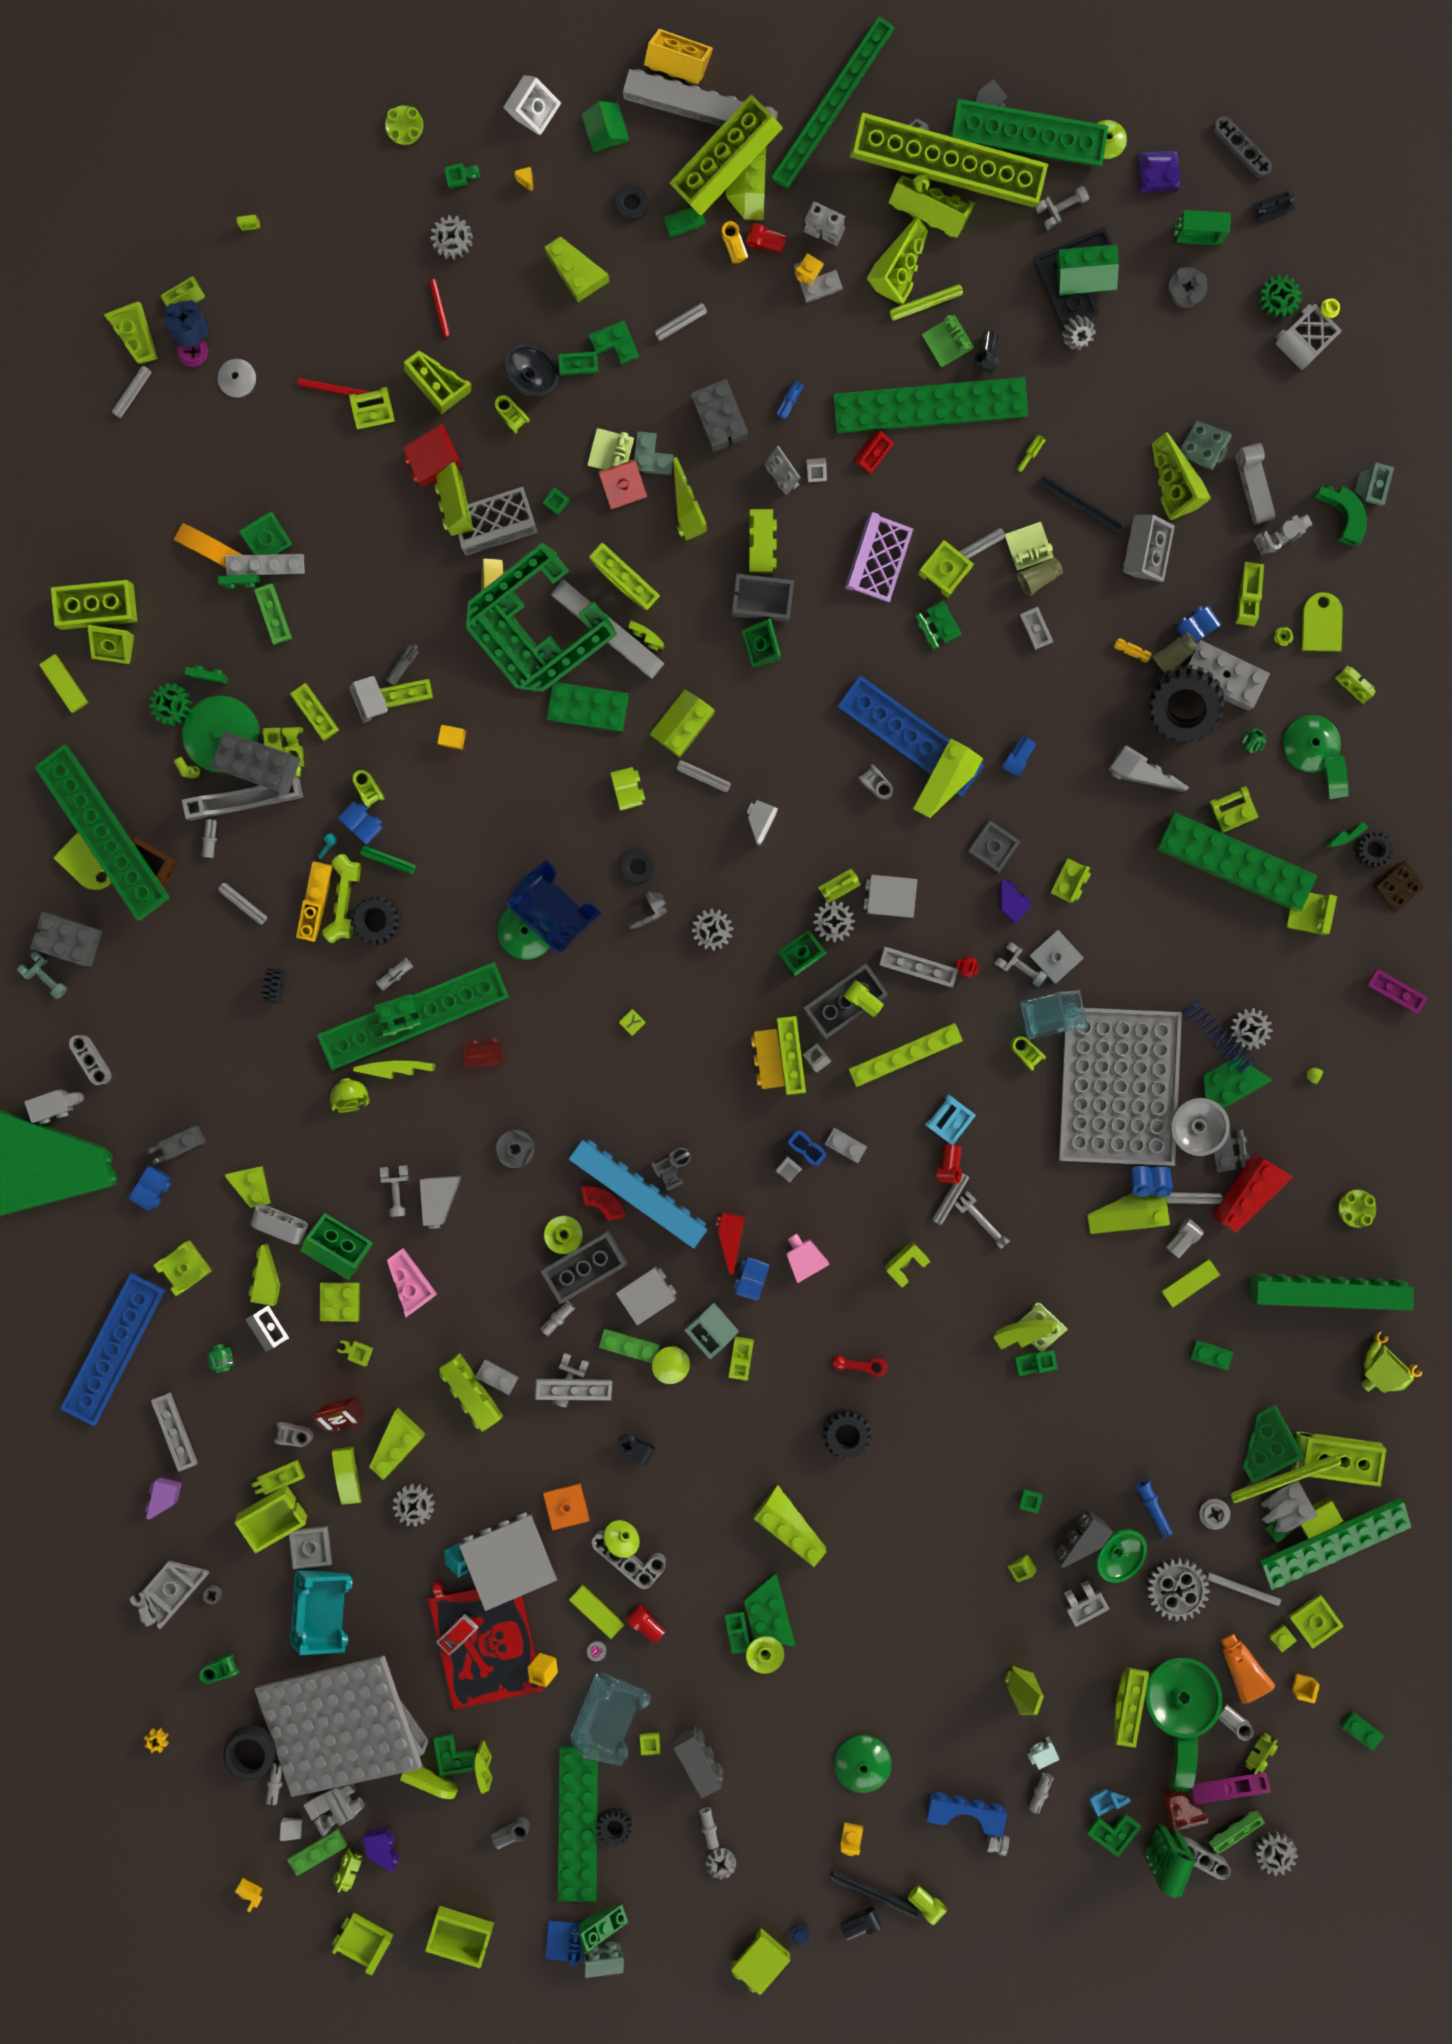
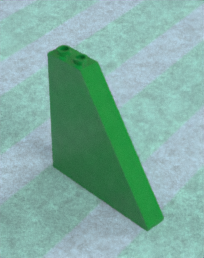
M0 1110V1216L117 1185V1174L112 1169V1155L106 1147L45 1125H39V1123H32L31 1120Z

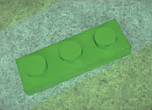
M271 583L254 589L272 643L276 645L291 640L292 636L274 584Z
M604 1329L599 1348L652 1363V1358L657 1354L660 1344Z
M1257 1810L1249 1812L1244 1816L1243 1820L1231 1824L1225 1832L1216 1834L1209 1843L1218 1855L1265 1824Z
M337 1828L291 1855L287 1861L296 1876L344 1849L347 1843Z

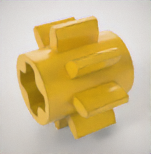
M152 1728L150 1735L148 1734L144 1737L147 1740V1744L144 1747H148L151 1753L156 1750L161 1753L163 1746L166 1747L169 1744L166 1741V1737L169 1734H165L162 1728L158 1731Z

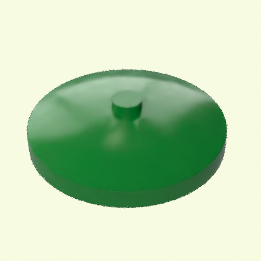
M214 696L202 700L191 709L183 725L182 737L188 755L197 765L215 773H224L211 768L223 731L260 743V727L256 716L248 706L232 697Z
M1173 1658L1161 1663L1152 1671L1148 1678L1144 1701L1151 1720L1159 1729L1171 1736L1193 1738L1207 1732L1217 1721L1222 1708V1692L1215 1675L1205 1665L1189 1658Z

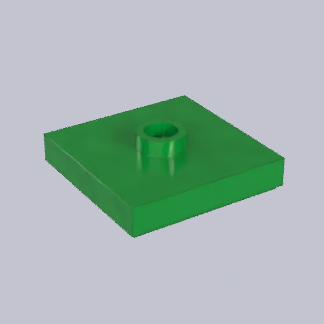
M272 511L239 530L253 555L278 554L293 545Z

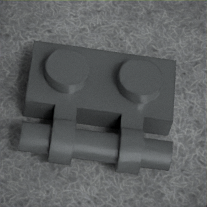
M1243 1129L1235 1130L1236 1138H1231L1229 1131L1224 1145L1213 1153L1216 1172L1235 1170L1236 1161H1240L1241 1168H1244L1248 1160H1250L1249 1153L1246 1151L1245 1143H1247V1138L1244 1136ZM1233 1144H1238L1239 1155H1234Z

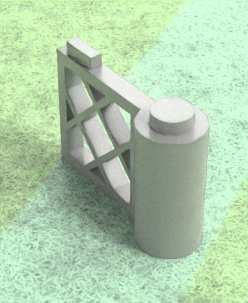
M1309 304L1301 312L1303 316L1289 330L1285 331L1283 329L1275 337L1277 340L1275 344L1302 371L1342 332L1330 318H1326L1321 313L1320 308L1316 304L1313 306ZM1313 311L1319 316V322H1310V314ZM1298 326H1306V335H1300L1295 329ZM1310 326L1319 327L1320 336L1310 335ZM1323 327H1330L1335 333L1332 336H1324ZM1311 340H1320V348L1317 351L1311 346Z

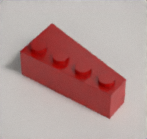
M1254 1152L1212 1217L1229 1229L1237 1232L1293 1176Z

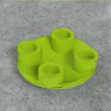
M401 105L388 111L385 129L392 141L400 145H409L420 138L423 132V120L416 108Z
M1351 1190L1345 1193L1338 1205L1340 1218L1345 1224L1353 1228H1362L1370 1225L1376 1215L1375 1198L1363 1190Z
M678 1346L665 1347L652 1358L653 1373L663 1383L674 1384L680 1382L688 1374L690 1368L689 1357Z

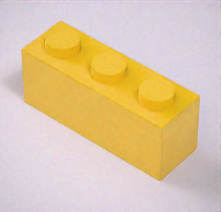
M777 1029L754 1032V1036H751L752 1048L756 1047L757 1055H753L755 1067L759 1066L760 1074H756L757 1085H761L762 1089L785 1086Z

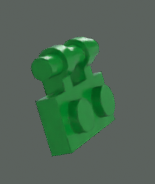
M944 600L926 610L929 616L927 619L923 617L922 613L915 616L918 622L917 626L919 629H922L926 636L927 644H930L933 650L940 647L937 642L938 639L941 638L945 645L962 635ZM931 623H933L934 627L937 630V633L935 634L932 633L931 629L928 626Z
M412 994L374 1006L380 1024L388 1022L389 1025L388 1028L382 1029L384 1037L389 1035L395 1036L398 1035V1032L407 1029L410 1031L415 1029L414 1027L421 1025L419 1018L412 1020L410 1015L418 1012ZM401 1017L405 1018L404 1023L398 1025L395 1024V1019Z

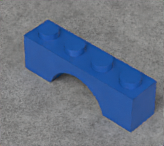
M941 1792L930 1793L926 1811L927 1822L946 1826L953 1817L968 1814L979 1820L985 1834L1003 1837L1007 1812L1002 1805L992 1803V1805L984 1804L983 1801L977 1799L969 1801L961 1796L949 1797Z

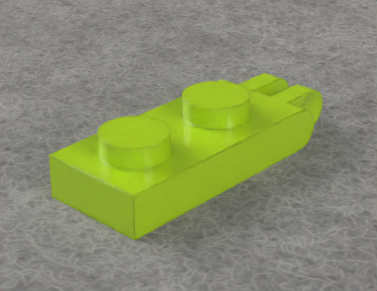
M297 1459L258 1476V1481L251 1485L252 1488L258 1485L261 1487L254 1491L255 1495L262 1492L264 1495H267L305 1478V1475Z

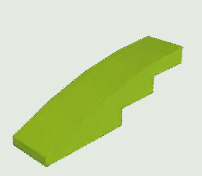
M394 1060L354 1067L353 1071L392 1079L395 1072L414 1075L415 1068L432 1072L435 1069V1063Z

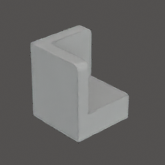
M787 1155L775 1171L788 1182H791L798 1172H801L802 1167Z

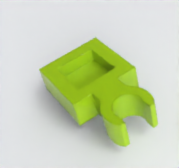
M345 1340L340 1341V1343L345 1344L346 1348L345 1350L337 1349L339 1353H348L347 1360L367 1366L373 1350L372 1347L354 1341L353 1345Z

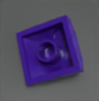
M1177 151L1138 153L1140 192L1179 190L1181 174L1178 168Z

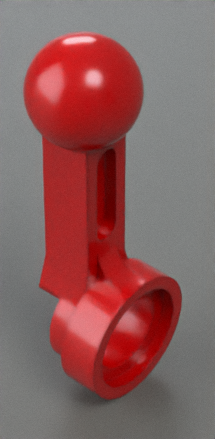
M837 1355L831 1361L832 1367L835 1370L840 1371L844 1368L864 1370L874 1377L883 1376L888 1369L886 1361L882 1358H874L870 1362L846 1360L843 1356ZM878 1362L881 1364L882 1370L880 1373L873 1371V1363Z

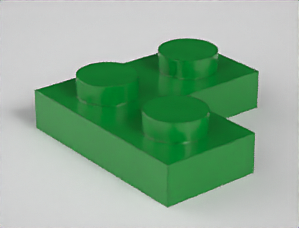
M624 320L589 335L597 355L615 348L621 365L639 358Z
M453 1733L434 1736L433 1740L440 1776L475 1771V1749L456 1752Z
M1124 1813L1114 1827H1111L1100 1817H1097L1086 1832L1090 1837L1119 1857L1139 1831L1141 1825Z

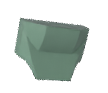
M1375 462L1371 468L1359 473L1355 493L1363 497L1365 502L1379 506L1385 505L1394 467Z

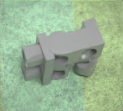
M813 201L805 218L806 226L803 232L817 239L822 234L821 239L837 246L845 230V216Z
M1295 515L1278 528L1275 533L1268 535L1267 531L1257 535L1253 540L1261 556L1269 552H1276L1289 541L1297 540L1312 525V522L1308 515L1301 518Z
M354 1784L328 1789L309 1799L304 1804L311 1820L316 1818L314 1822L322 1837L330 1831L334 1824L343 1825L353 1819L365 1806L360 1797L354 1801L350 1798L349 1795L356 1791ZM328 1810L332 1812V1814H323Z

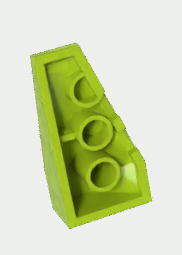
M915 217L875 263L867 277V280L876 292L900 305L904 304L912 290L913 282L911 280L913 273L917 272L918 265H916L918 254L922 253L928 232L919 217Z
M950 739L913 810L931 818L974 777L983 758L970 748Z

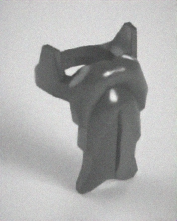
M645 892L652 909L640 917L629 921L630 929L643 927L666 913L667 909L664 906L666 903L662 899V893Z

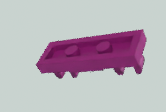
M1379 969L1374 971L1366 985L1415 1014H1419L1428 998Z

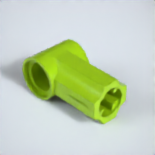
M855 980L843 996L874 1018L884 1004L870 994L865 986Z
M919 1885L910 1891L908 1900L922 1912L926 1920L932 1925H935L947 1912V1908L940 1900L932 1898Z

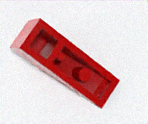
M722 1212V1216H717L715 1227H719L718 1233L729 1274H733L745 1216Z

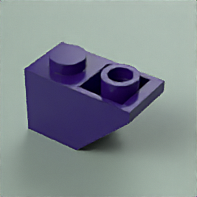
M1003 880L1000 883V911L1014 924L1032 907L1029 904L1031 901L1026 895H1020L1016 891L1017 887L1010 880Z
M389 1827L366 1831L363 1840L367 1857L389 1872L394 1871L398 1863V1854L396 1851L394 1852V1835L390 1833Z

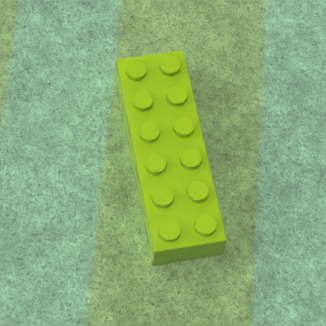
M751 94L671 180L670 184L701 216L783 127Z

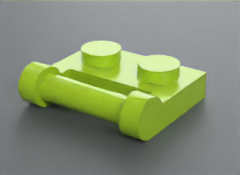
M387 387L360 395H349L357 430L395 422ZM379 398L384 400L382 404L364 408L358 407L360 402Z
M1246 786L1223 798L1209 801L1222 833L1259 818ZM1240 798L1243 799V804L1221 813V806Z

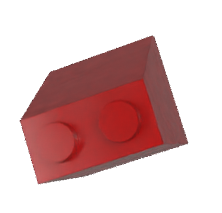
M443 424L404 447L406 453L403 455L407 466H412L413 472H410L415 483L419 482L421 487L437 481L436 475L451 463L455 462L458 470L463 469Z

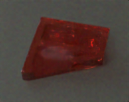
M1183 1791L1163 1795L1173 1831L1209 1823L1207 1815L1197 1805H1194L1193 1801Z

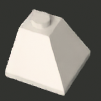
M757 800L755 804H750L747 814H749L748 820L756 844L760 846L778 809Z

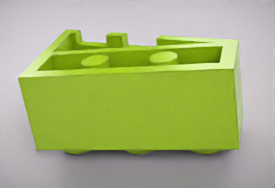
M561 236L544 247L547 257L577 302H580L610 282L608 273Z
M750 509L749 575H772L773 570H776L777 560L773 558V550L777 549V539H773V531H777V519H773V509Z
M399 1408L394 1412L370 1464V1468L383 1480L426 1434Z

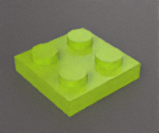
M321 1282L320 1321L358 1322L360 1282Z
M1320 1593L1289 1615L1312 1649L1344 1627Z

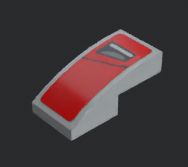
M464 1614L453 1623L449 1630L438 1638L436 1643L450 1656L477 1630L478 1626Z

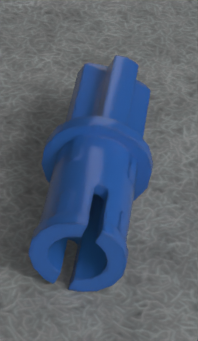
M793 380L787 394L783 395V401L776 412L778 417L786 419L793 405H796V399L804 387L802 384L799 386L798 381Z

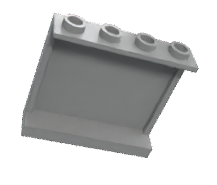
M525 1512L517 1515V1520L512 1522L505 1520L498 1524V1528L491 1530V1527L480 1531L481 1535L467 1536L462 1539L463 1542L459 1545L485 1611L557 1581L556 1573L552 1568L532 1518V1513L527 1515Z

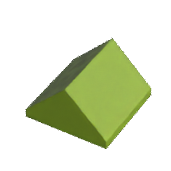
M88 626L91 659L130 664L134 640L133 634L125 630Z

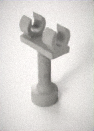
M1081 186L1075 190V195L1054 206L1050 198L1047 197L1045 200L1040 201L1035 209L1039 214L1048 208L1052 217L1046 220L1044 225L1047 230H1050L1061 223L1058 212L1077 202L1085 203L1089 200L1086 189Z
M1010 941L1005 948L1014 953V956L1009 963L998 957L995 964L1006 972L1012 965H1015L1018 969L1023 970L1024 973L1032 977V983L1039 987L1047 977V974L1042 971L1035 972L1025 963L1018 960L1017 957L1022 952V949Z
M407 1165L399 1166L400 1177L389 1178L388 1167L380 1168L381 1183L391 1182L393 1207L389 1209L390 1217L405 1215V1208L400 1205L398 1183L399 1181L409 1180Z
M564 1353L559 1368L567 1371L565 1378L573 1379L575 1374L584 1377L589 1362L582 1360L579 1370L568 1366L571 1355ZM569 1400L552 1401V1403L561 1407H567Z

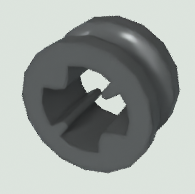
M216 1585L209 1586L203 1593V1599L208 1604L217 1603L222 1596L221 1589ZM210 1590H212V1593L214 1591L216 1592L217 1595L215 1596V1599H213V1597L210 1598L208 1596L210 1594Z

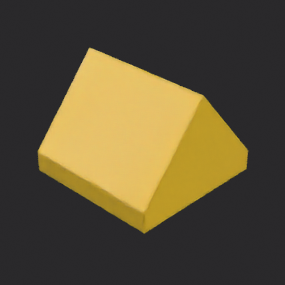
M531 167L516 170V181L532 191L533 174Z

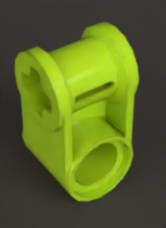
M501 395L496 399L495 407L498 414L515 434L518 432L517 429L525 422L528 423L530 421L526 414L508 396ZM503 402L510 404L506 410H501L499 406Z
M364 770L354 773L353 782L367 808H370L371 804L376 801L385 799L370 773ZM365 774L367 782L361 785L358 782V778L360 775Z
M1015 1036L1010 1041L1011 1049L1031 1071L1034 1070V1067L1042 1059L1046 1058L1025 1037ZM1022 1039L1024 1041V1047L1023 1049L1018 1050L1016 1048V1042Z

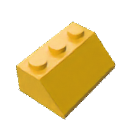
M658 29L648 43L644 65L653 71L665 72L670 77L682 78L689 84H699L704 76L713 48Z

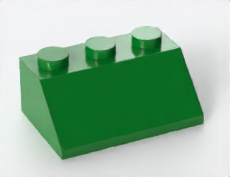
M1117 244L1060 249L1058 251L1056 267L1059 296L1117 291L1119 269Z
M324 1213L305 1238L300 1251L345 1279L350 1280L370 1250L373 1242Z

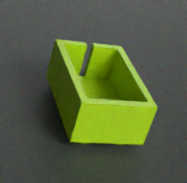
M287 1485L237 1514L235 1524L255 1554L306 1524L307 1514L299 1502L295 1503L296 1498Z
M439 1906L425 1952L481 1968L494 1922Z

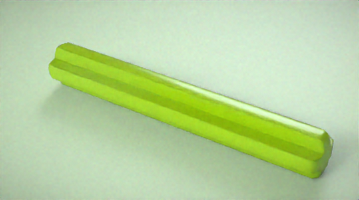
M958 284L890 310V317L892 320H897L959 297L963 294V289Z

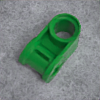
M233 1653L208 1662L200 1672L201 1681L205 1684H211L238 1674L240 1671L236 1668L233 1661ZM206 1670H212L214 1676H208Z

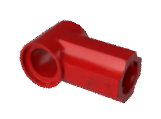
M752 223L746 245L754 249L765 248L782 254L787 236L769 231L761 224Z
M944 1145L942 1165L937 1170L939 1182L960 1183L962 1178V1170L959 1167L960 1146Z
M641 1604L626 1618L627 1622L635 1630H640L653 1644L665 1633V1630Z

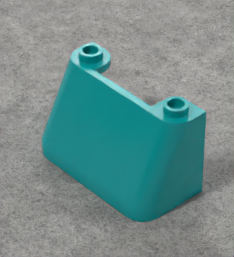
M297 1570L295 1572L290 1642L299 1655L345 1653V1646L348 1645V1635L342 1630L344 1595L349 1592L353 1585L349 1574Z

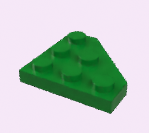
M1276 1405L1262 1411L1256 1417L1255 1428L1243 1465L1252 1484L1304 1458L1302 1451Z

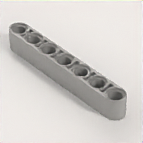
M562 580L550 595L585 624L578 613L591 602L565 580ZM609 618L617 635L607 643L644 674L653 679L664 663Z

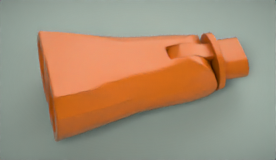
M1234 1633L1220 1640L1224 1646L1222 1650L1242 1704L1250 1703L1275 1688L1274 1682L1258 1664L1247 1647L1240 1640H1237Z

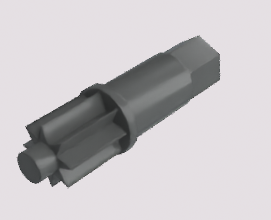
M416 644L408 645L385 680L394 686L419 653Z

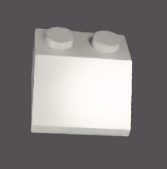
M524 75L503 108L516 121L541 135L561 102L536 77Z

